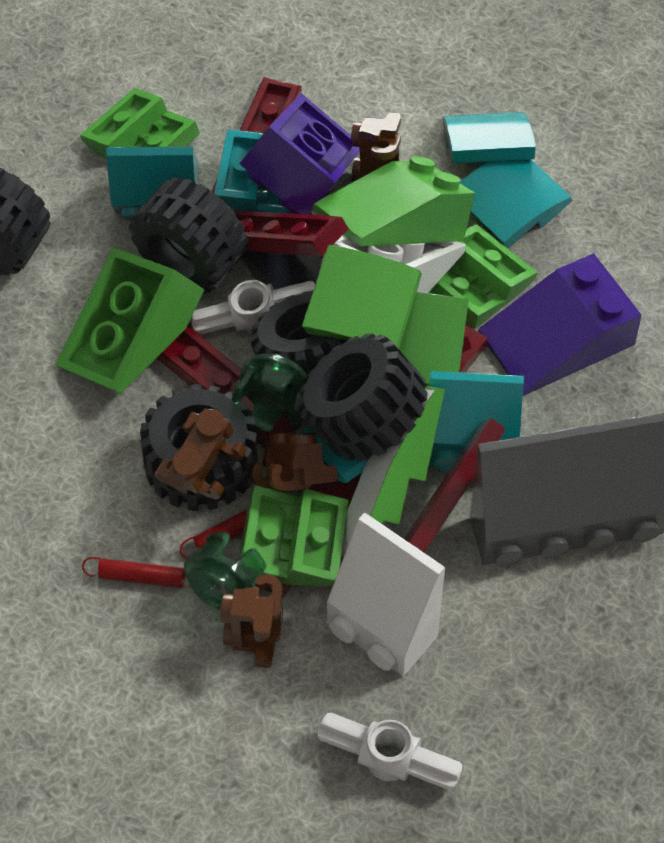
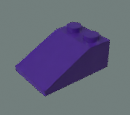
M301 93L269 126L239 164L246 169L248 177L260 186H266L277 195L279 202L286 210L294 214H309L313 210L314 203L326 195L357 156L359 147H352L351 135Z
M592 253L556 269L481 326L478 332L488 337V348L508 375L524 376L523 396L634 346L642 315L597 256Z

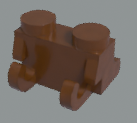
M388 113L384 119L364 117L363 122L353 123L351 145L352 147H359L360 157H355L353 162V182L392 161H400L399 147L401 144V134L398 131L401 125V114Z
M204 408L200 414L191 412L182 427L185 432L189 433L181 449L174 455L173 462L167 458L163 459L154 477L186 495L190 490L196 494L199 492L212 499H219L224 491V487L217 481H213L211 485L204 481L220 453L234 460H242L247 450L240 442H236L234 446L228 444L225 438L230 439L234 432L230 421L225 419L219 411Z
M276 432L269 434V443H265L262 463L253 462L251 464L249 477L256 486L291 491L308 489L312 484L335 482L338 479V472L335 466L323 463L322 443H317L316 433ZM263 466H270L268 478L261 476Z
M269 574L258 576L255 579V587L234 589L233 594L224 593L222 599L220 620L224 623L223 645L233 646V650L253 652L256 665L262 668L271 667L275 642H278L281 636L283 623V607L281 605L282 584L278 578ZM270 588L272 593L268 597L259 596L260 589Z

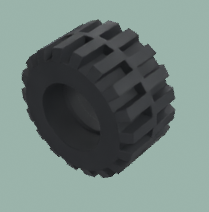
M0 168V274L9 275L10 273H19L21 269L25 268L50 228L51 222L49 221V211L44 207L45 203L42 198L35 194V190L20 180L19 177L13 173L6 172L3 168Z
M172 178L170 181H164L130 220L129 231L132 234L131 239L142 258L176 270L203 288L204 294L210 293L217 288L243 257L248 248L246 245L248 238L243 231L245 228L241 221L237 219L231 207L208 188L188 179Z
M313 290L296 296L292 295L280 303H275L269 307L270 310L260 315L258 323L254 324L251 329L252 336L250 337V342L265 384L277 398L283 397L284 401L294 402L302 398L300 395L301 387L307 382L306 377L309 372L318 365L317 362L323 356L328 355L332 348L347 342L335 337L307 334L302 327Z
M371 333L365 334L361 338L358 336L350 338L346 343L335 346L328 355L323 356L317 362L318 365L307 375V382L300 390L302 398L298 401V407L302 412L301 417L337 456H342L345 460L353 461L356 458L359 461H364L374 454L379 456L386 453L389 447L392 445L395 447L402 441L401 438L405 432L410 433L416 426L413 422L414 417H421L425 409L421 403L427 401L428 392L425 390L427 386L425 379L393 341L384 335L375 336Z
M201 384L191 385V390L183 391L180 387L172 390L173 396L170 398L163 395L156 400L157 409H148L145 414L146 423H141L140 429L144 469L150 486L154 485L155 493L161 499L169 494L171 505L179 508L182 502L188 503V510L198 511L199 504H207L208 510L218 508V501L224 499L227 505L235 501L236 490L244 494L249 488V468L253 462H258L256 424L254 417L250 416L248 406L245 402L238 404L237 395L229 391L223 395L221 394L220 387L212 385L209 390H201ZM204 408L217 410L225 419L230 421L234 432L230 439L225 438L228 444L234 446L236 442H240L247 450L242 460H234L220 453L204 481L210 485L213 481H217L224 487V491L219 499H212L199 492L196 494L190 490L186 495L154 477L163 459L167 458L173 462L174 455L179 451L178 448L187 439L189 433L185 432L182 427L191 412L200 414Z

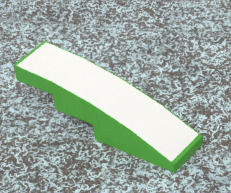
M426 386L425 390L428 392L427 401L421 403L425 408L422 416L414 417L413 419L416 426L410 433L405 432L401 438L402 441L395 447L392 445L387 449L386 453L379 456L374 454L367 460L347 510L341 554L342 561L357 521L364 512L382 525L383 521L400 524L409 479L426 480L445 389Z

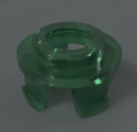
M274 354L253 356L247 360L240 372L239 380L236 382L232 392V401L240 403L246 395L254 404L251 416L254 417L257 429L270 432L281 416H290L289 424L295 426L301 419L302 412L299 410L298 401L302 398L300 390L307 382V374L299 365L285 357ZM291 382L293 388L289 390H284L286 386Z
M214 532L205 538L207 542L199 550L192 552L185 560L184 573L193 592L207 605L221 610L224 593L215 589L217 583L229 594H233L234 589L255 587V579L265 571L267 566L255 548L246 551L235 562L223 556L222 553L229 542L230 536L227 532Z

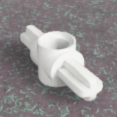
M257 280L244 281L237 285L231 294H228V302L195 310L191 317L193 329L199 335L235 326L237 332L246 331L252 334L251 329L253 325L258 323V318L262 313L270 310L269 307L286 300L285 298L292 295L296 296L303 294V292L314 291L315 284L313 281H307L274 290L272 284L265 285ZM260 305L257 309L249 311L252 307Z
M327 713L322 718L318 728L317 737L320 741L359 755L358 764L368 767L369 771L380 780L396 781L399 779L405 782L409 775L444 789L453 790L460 779L462 764L459 761L420 747L421 738L413 736L408 727L399 721H373L370 727H367L334 713ZM391 745L397 747L401 753L394 757H386L377 750L383 746Z

